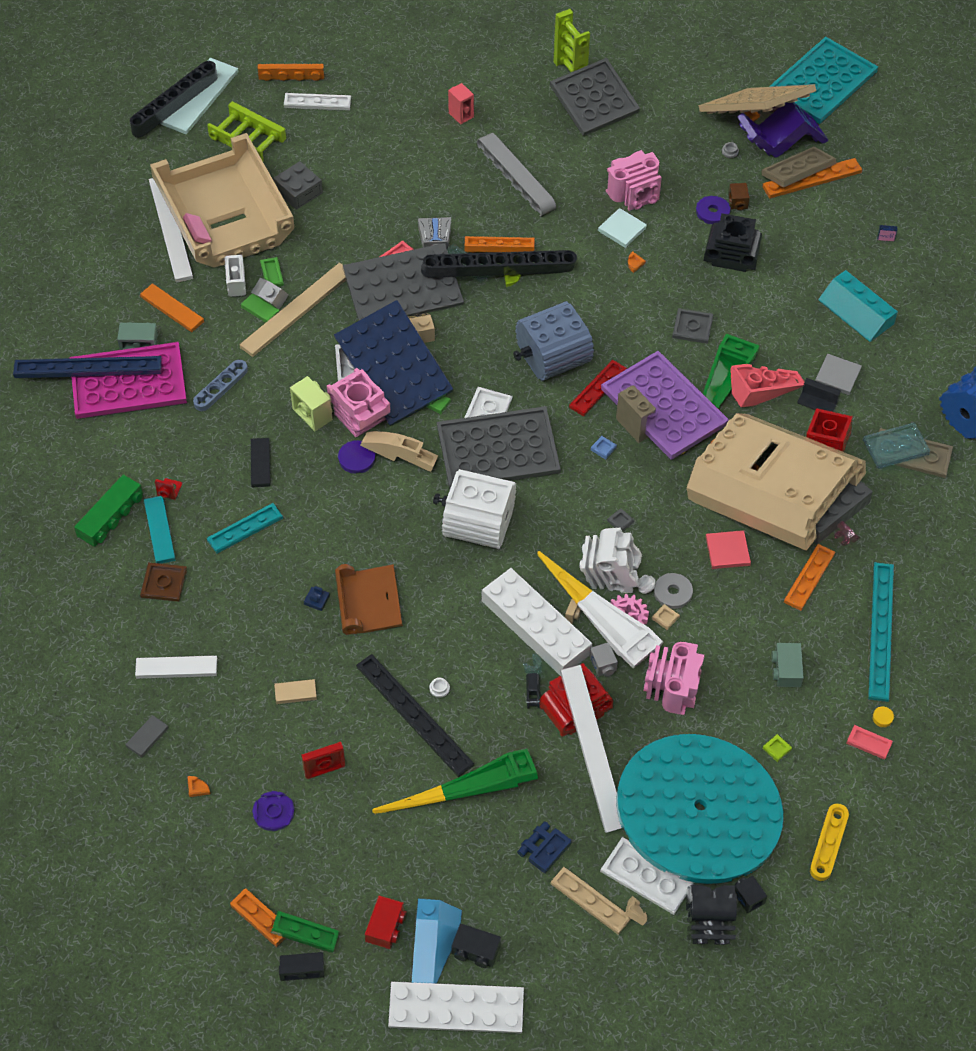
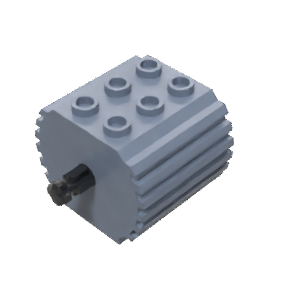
M567 301L520 319L516 323V338L521 352L519 353L516 350L513 352V356L516 361H520L523 356L536 377L541 379V381L588 363L593 359L592 336L578 313Z

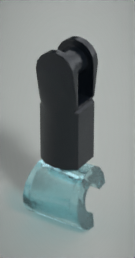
M532 654L534 666L523 663L524 672L526 673L527 709H530L532 706L540 708L542 661L537 654ZM530 695H537V698H530Z

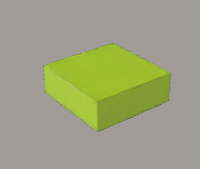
M777 734L763 746V749L778 762L792 750V747Z

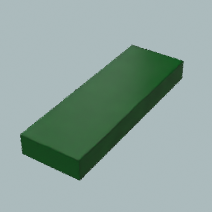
M277 911L271 929L272 934L332 953L339 935L338 930L281 911Z

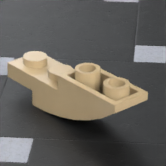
M367 432L360 445L390 460L395 461L396 457H399L430 472L438 458V455L421 448L423 442L396 433Z

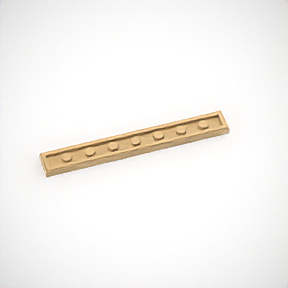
M338 263L245 339L240 344V348L254 357L346 281L343 265Z

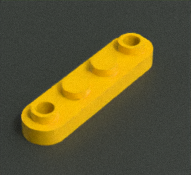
M842 804L831 805L824 821L810 867L811 876L818 881H825L830 877L849 817L848 809ZM834 814H839L841 818H835ZM822 868L824 873H819L817 869Z

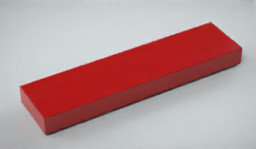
M612 360L571 402L569 408L584 417L605 395L601 390V384L625 371L627 368Z

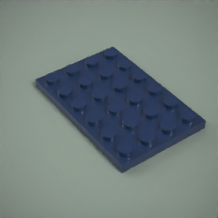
M398 300L334 334V338L352 367L359 370L363 369L369 378L384 392V397L390 403V413L384 416L389 426L400 422L453 392L451 384Z

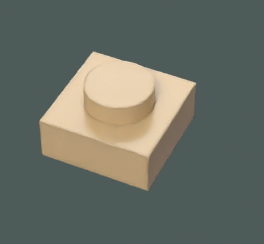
M571 599L565 613V618L573 624L574 619H579L581 609Z

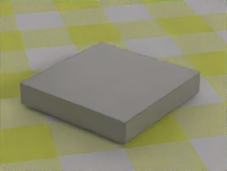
M827 354L815 381L839 389L842 393L849 395L862 366Z

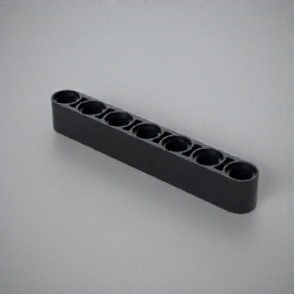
M213 61L203 62L134 114L129 120L132 135L135 137L145 136L213 84L218 78L216 64Z

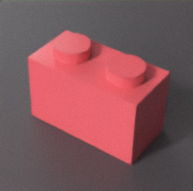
M462 83L448 90L449 114L460 124L474 117V94Z

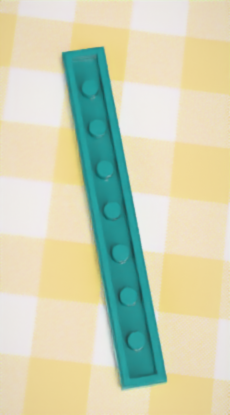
M874 562L868 699L889 702L894 565Z

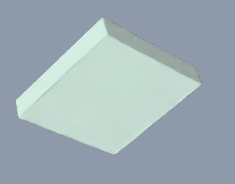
M619 208L598 227V231L626 248L646 229L647 224Z

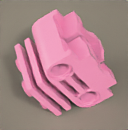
M641 150L629 157L618 158L611 162V167L607 168L609 175L606 192L613 201H624L625 206H628L627 209L630 211L640 209L649 203L654 204L659 200L662 177L658 176L659 160L653 152L644 154Z
M356 368L353 373L333 385H327V393L332 399L331 403L335 406L334 414L355 437L384 421V416L390 413V403L384 397V392L369 378L363 369L359 370Z
M687 642L676 643L672 648L670 661L666 660L667 647H664L662 659H658L660 646L656 645L655 653H650L649 668L645 677L643 691L647 692L646 699L651 698L652 688L656 689L654 698L656 701L659 699L660 690H664L662 706L666 711L684 715L686 707L694 708L695 695L697 694L701 666L704 655L696 653L697 644Z

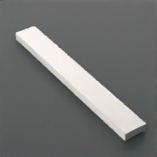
M151 178L149 183L175 281L191 280L193 275L181 231L154 179Z
M581 665L560 670L605 833L620 829L622 827L616 807L617 792Z

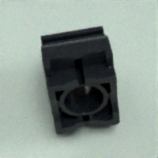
M721 213L720 222L711 225L704 261L712 262V266L742 272H746L747 269L756 270L762 241V233L755 229L756 219Z
M690 885V887H687V922H695V925L687 926V931H695V934L687 935V939L693 940V944H708V940H715L716 945H728L730 940H735L736 935H728V932L735 931L736 926H727V923L735 922L737 916L735 885H723L714 890L704 885Z

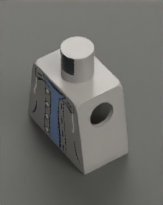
M451 217L419 218L418 230L422 246L428 247L445 243L448 250L451 234Z

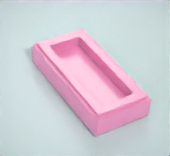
M188 213L183 216L195 242L204 244L212 241L199 216Z

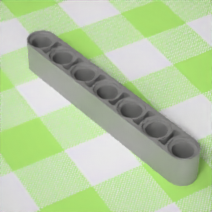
M490 133L477 140L478 148H481L484 151V155L493 161V165L502 171V175L512 182L511 185L521 192L520 195L531 203L530 206L541 214L539 216L556 209V203L552 196L494 133Z

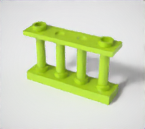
M571 9L557 13L555 16L554 64L556 66L565 65L570 72L588 66L590 32L587 31L580 34L573 26V12Z
M233 101L228 105L229 116L218 127L211 123L207 125L211 139L218 140L232 147L231 138L239 136L247 127L255 129L249 135L251 142L260 134L268 135L269 137L258 147H255L263 162V151L273 141L283 143L286 140L284 127ZM234 120L242 122L231 134L224 131Z

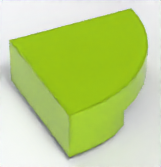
M504 275L506 287L516 284L520 280L521 275Z

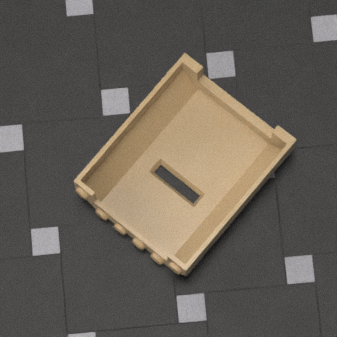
M247 133L231 138V151L171 171L166 159L150 164L152 177L196 262L214 268L225 265L226 256L242 255L244 258L279 246L294 229L293 215ZM186 213L201 218L212 240L211 242L203 244L194 241L183 219ZM241 214L246 216V218L214 229L210 226Z
M736 413L727 422L725 428L717 434L715 440L707 446L705 452L696 459L687 485L688 499L807 551L817 538L816 524L848 483L855 486L858 485L866 474L865 460L749 414ZM771 443L778 445L758 471L751 469Z

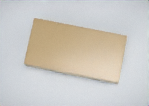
M315 679L276 683V704L317 700Z

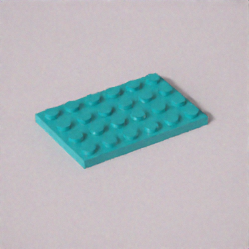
M824 37L769 87L815 84V92L810 93L809 97L797 98L798 101L795 103L820 124L878 71V66L833 40Z

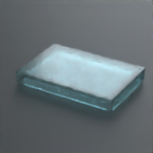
M915 422L863 437V442L878 469L930 454V449Z

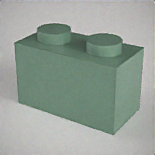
M120 323L117 338L119 349L124 350L156 345L158 337L156 323Z
M777 643L775 651H772L771 654L772 663L776 665V668H773V680H777V687H801L804 679L801 643Z

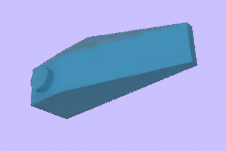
M418 899L412 983L437 984L451 953V946L461 923L462 910L441 900Z

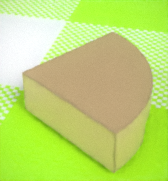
M632 896L628 900L625 915L644 925L647 922V914L639 906L641 903Z

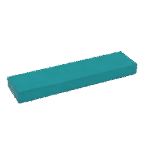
M158 496L144 499L156 563L162 564L176 561L163 497Z
M274 503L207 537V541L216 554L278 522L283 519V516Z

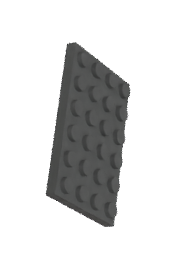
M445 243L343 265V272L358 321L398 300L407 316L464 305L456 277L428 278L421 273L422 262L426 255L448 254Z
M546 406L437 422L449 489H451L455 474L459 469L507 481L558 474L561 471Z

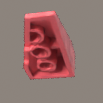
M750 364L734 365L731 367L732 395L740 407L758 405L799 389L804 385V380L797 371L785 369L773 371L768 370L764 366H761L759 369L753 368Z

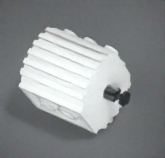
M459 469L455 474L448 496L445 495L443 498H440V494H436L433 499L435 505L441 502L442 506L445 507L442 521L443 535L500 549L515 504L516 483Z

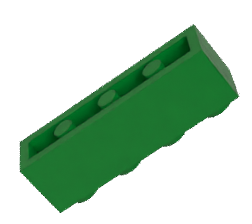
M122 475L74 526L77 537L94 547L98 543H102L106 538V534L111 529L114 530L117 527L119 520L129 514L131 507L141 501L143 497L141 484Z

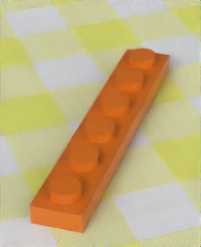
M853 158L838 162L786 187H782L773 181L763 183L762 187L770 199L862 173V168L857 160Z

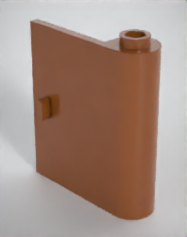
M342 564L336 568L335 575L342 631L344 634L366 633L403 626L393 564L356 572L354 567L348 564Z

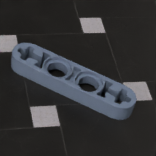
M235 360L200 391L193 400L196 410L205 411L209 409L245 376L248 371L246 362ZM224 378H231V379H232V380H231L230 382H228V383H224V382L222 381ZM212 389L219 390L217 394L210 393Z

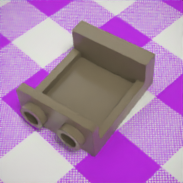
M632 385L618 393L616 420L640 443L648 438L645 434L647 417L654 413L656 408Z

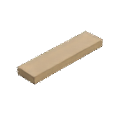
M565 867L551 881L552 886L619 935L631 921V918L626 916L623 910Z

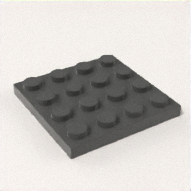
M607 58L550 81L552 90L583 136L638 113L640 107Z

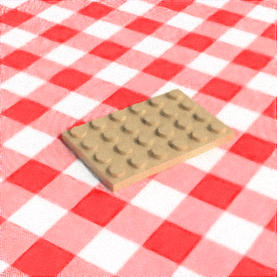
M815 84L746 88L699 105L700 112H707V114L716 113L717 111L718 114L728 111L729 113L738 111L744 113L750 110L751 112H758L761 109L762 112L773 110L772 107L784 106L785 102H796L799 97H809L810 93L816 91Z

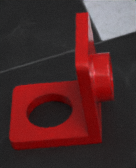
M165 478L164 481L156 479L157 496L175 500L182 482Z

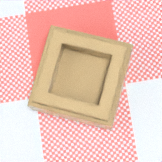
M664 604L652 616V620L668 630L680 615Z

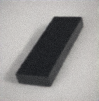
M269 438L251 439L252 488L270 487Z

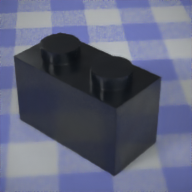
M460 923L451 946V954L460 961L468 959L474 961L481 968H487V966L493 968L501 946V937Z

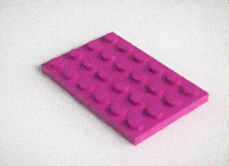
M179 342L70 357H162L161 374L72 377L76 419L187 403Z

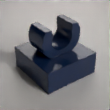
M317 586L311 587L304 600V605L322 611L330 597V593L323 591L322 588Z

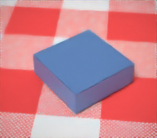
M601 436L591 447V451L606 460L617 448V445Z

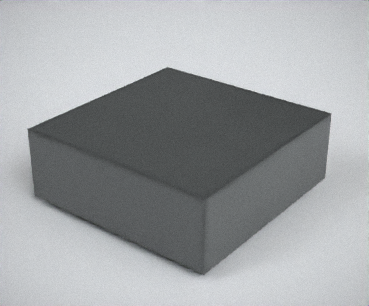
M621 508L607 518V522L614 528H621L624 531L634 523V519Z

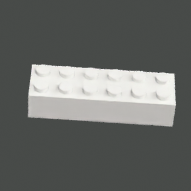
M512 568L482 589V602L560 676V670L577 666L590 655L592 643Z

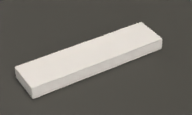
M285 93L284 108L350 110L351 105L350 95Z
M217 656L136 658L135 676L136 679L217 676Z

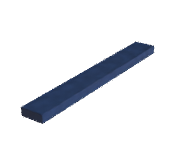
M162 357L15 360L13 376L14 378L161 374Z

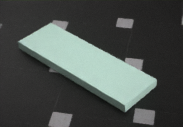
M209 58L208 61H213L216 64L217 80L160 124L187 135L236 76L238 68Z

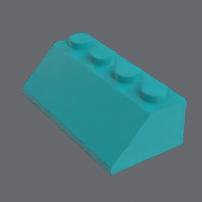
M846 270L831 281L818 299L869 342L894 325L898 313L897 310Z

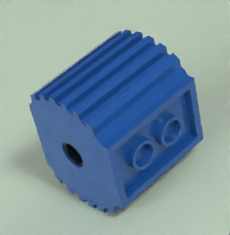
M976 366L973 368L974 371L963 375L958 383L951 384L948 390L939 397V401H942L940 406L943 407L942 412L946 415V420H949V424L965 438H976Z

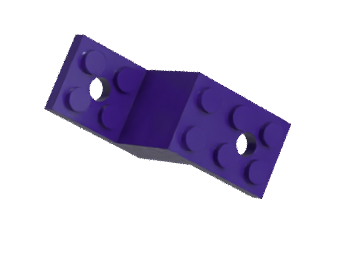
M785 102L784 106L779 107L760 125L744 113L738 116L741 122L739 124L740 127L748 133L747 138L752 143L755 142L761 150L764 149L769 156L773 155L775 158L782 155L805 134L810 135L814 141H820L822 144L828 141V138L814 118L795 102Z

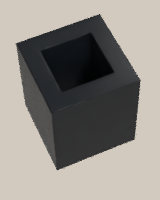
M753 875L747 879L743 877L735 883L737 900L747 914L765 904L767 895Z

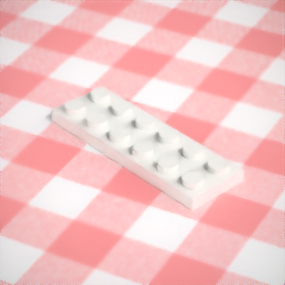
M391 982L388 1027L522 1033L524 988Z

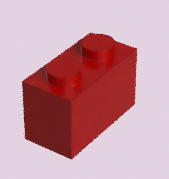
M378 896L365 932V942L391 949L392 943H397L400 933L397 930L399 923L403 924L406 918L403 902Z

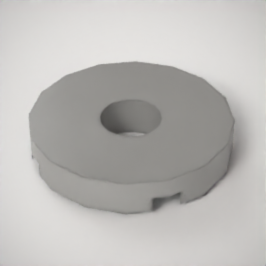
M668 573L659 577L654 587L655 599L662 606L665 604L671 609L684 607V605L691 601L693 594L690 581L677 573ZM673 587L678 589L679 592L671 594L668 592V589Z

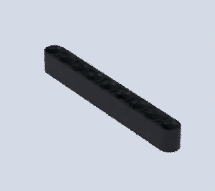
M571 250L431 254L424 257L421 273L428 278L565 273L573 270L577 255Z

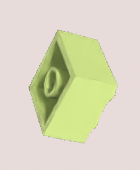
M307 376L290 387L293 410L314 431H317L333 420L332 399L327 392H323L316 381H312Z

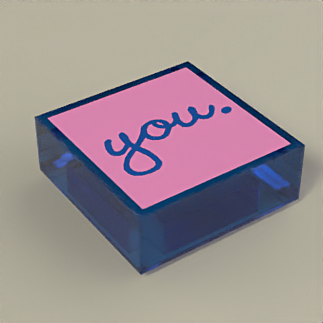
M880 225L877 240L895 241L897 226Z

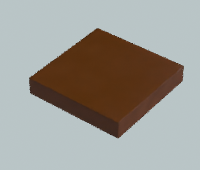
M148 562L140 597L179 602L187 567Z

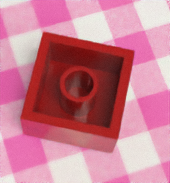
M816 408L806 437L844 452L851 434L853 416Z

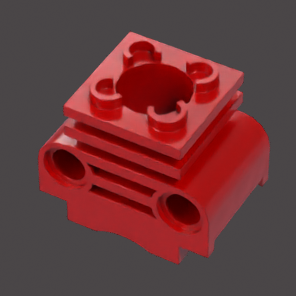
M582 663L580 665L597 720L603 717L605 712L613 708V699L591 670ZM559 676L549 682L550 690L545 692L540 698V708L545 711L563 737L567 734L572 735L577 731L562 677Z

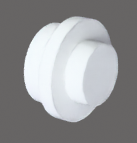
M643 575L638 580V589L642 594L651 592L655 587V579L652 576Z
M436 678L430 683L429 689L433 696L441 698L449 693L450 686L445 679Z

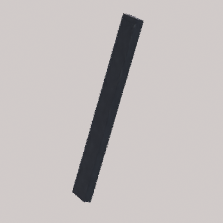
M372 654L356 665V668L458 778L474 766L473 761Z

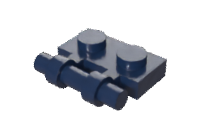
M545 821L540 826H536L533 834L528 840L525 839L521 843V847L517 851L521 857H524L527 852L532 853L528 861L543 873H546L572 843L571 839L556 828L551 833H548L547 830L550 828V825ZM539 839H543L544 841L539 847L534 845Z

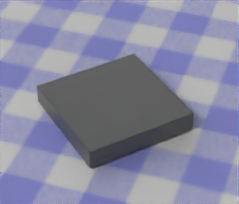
M678 308L672 338L708 344L713 314Z

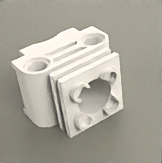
M608 528L600 532V539L597 535H593L592 541L590 536H586L585 544L582 546L583 559L580 561V570L586 576V581L589 582L592 589H597L598 584L600 589H604L606 585L609 591L619 590L622 593H633L632 587H638V574L633 569H638L642 554L639 548L635 546L631 533H623L621 528Z

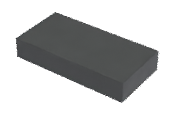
M152 715L125 745L129 750L142 758L169 729L168 725Z

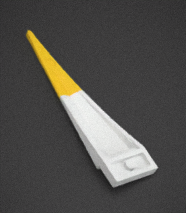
M538 551V557L616 654L621 656L633 669L646 659L651 652L655 651L656 645H662L663 641L649 627L596 594Z

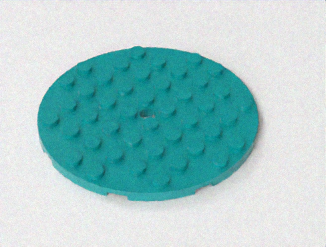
M680 734L664 737L638 751L626 765L619 781L616 795L617 815L621 827L624 828L629 837L630 844L654 867L663 872L668 871L680 876L679 879L695 883L714 884L729 882L733 878L742 875L746 876L758 869L770 857L780 838L783 827V807L774 781L756 759L727 741L698 734ZM700 802L706 809L698 810L695 804Z

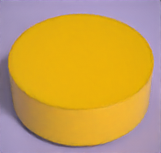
M882 706L875 709L872 718L877 726L888 727L893 722L894 714L889 708Z

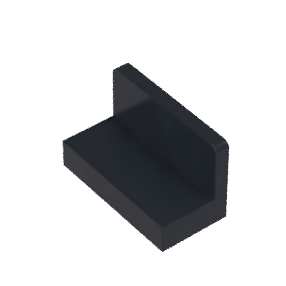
M806 378L797 403L813 410L817 408L833 412L839 401L841 390Z
M323 952L281 955L279 966L280 981L324 978Z

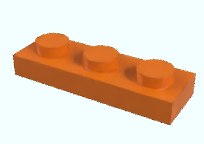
M246 888L230 903L236 912L274 946L277 947L285 939L271 933L276 915Z

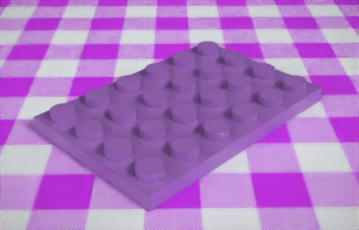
M659 351L601 384V390L616 405L618 403V393L632 385L647 398L656 410L647 417L645 434L671 460L725 427L729 421Z

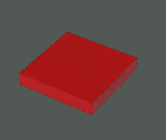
M341 742L301 755L306 779L345 767L344 749Z

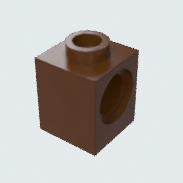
M747 183L730 184L728 196L731 209H748L749 192Z

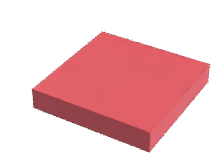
M744 531L706 534L712 569L750 566L751 561Z

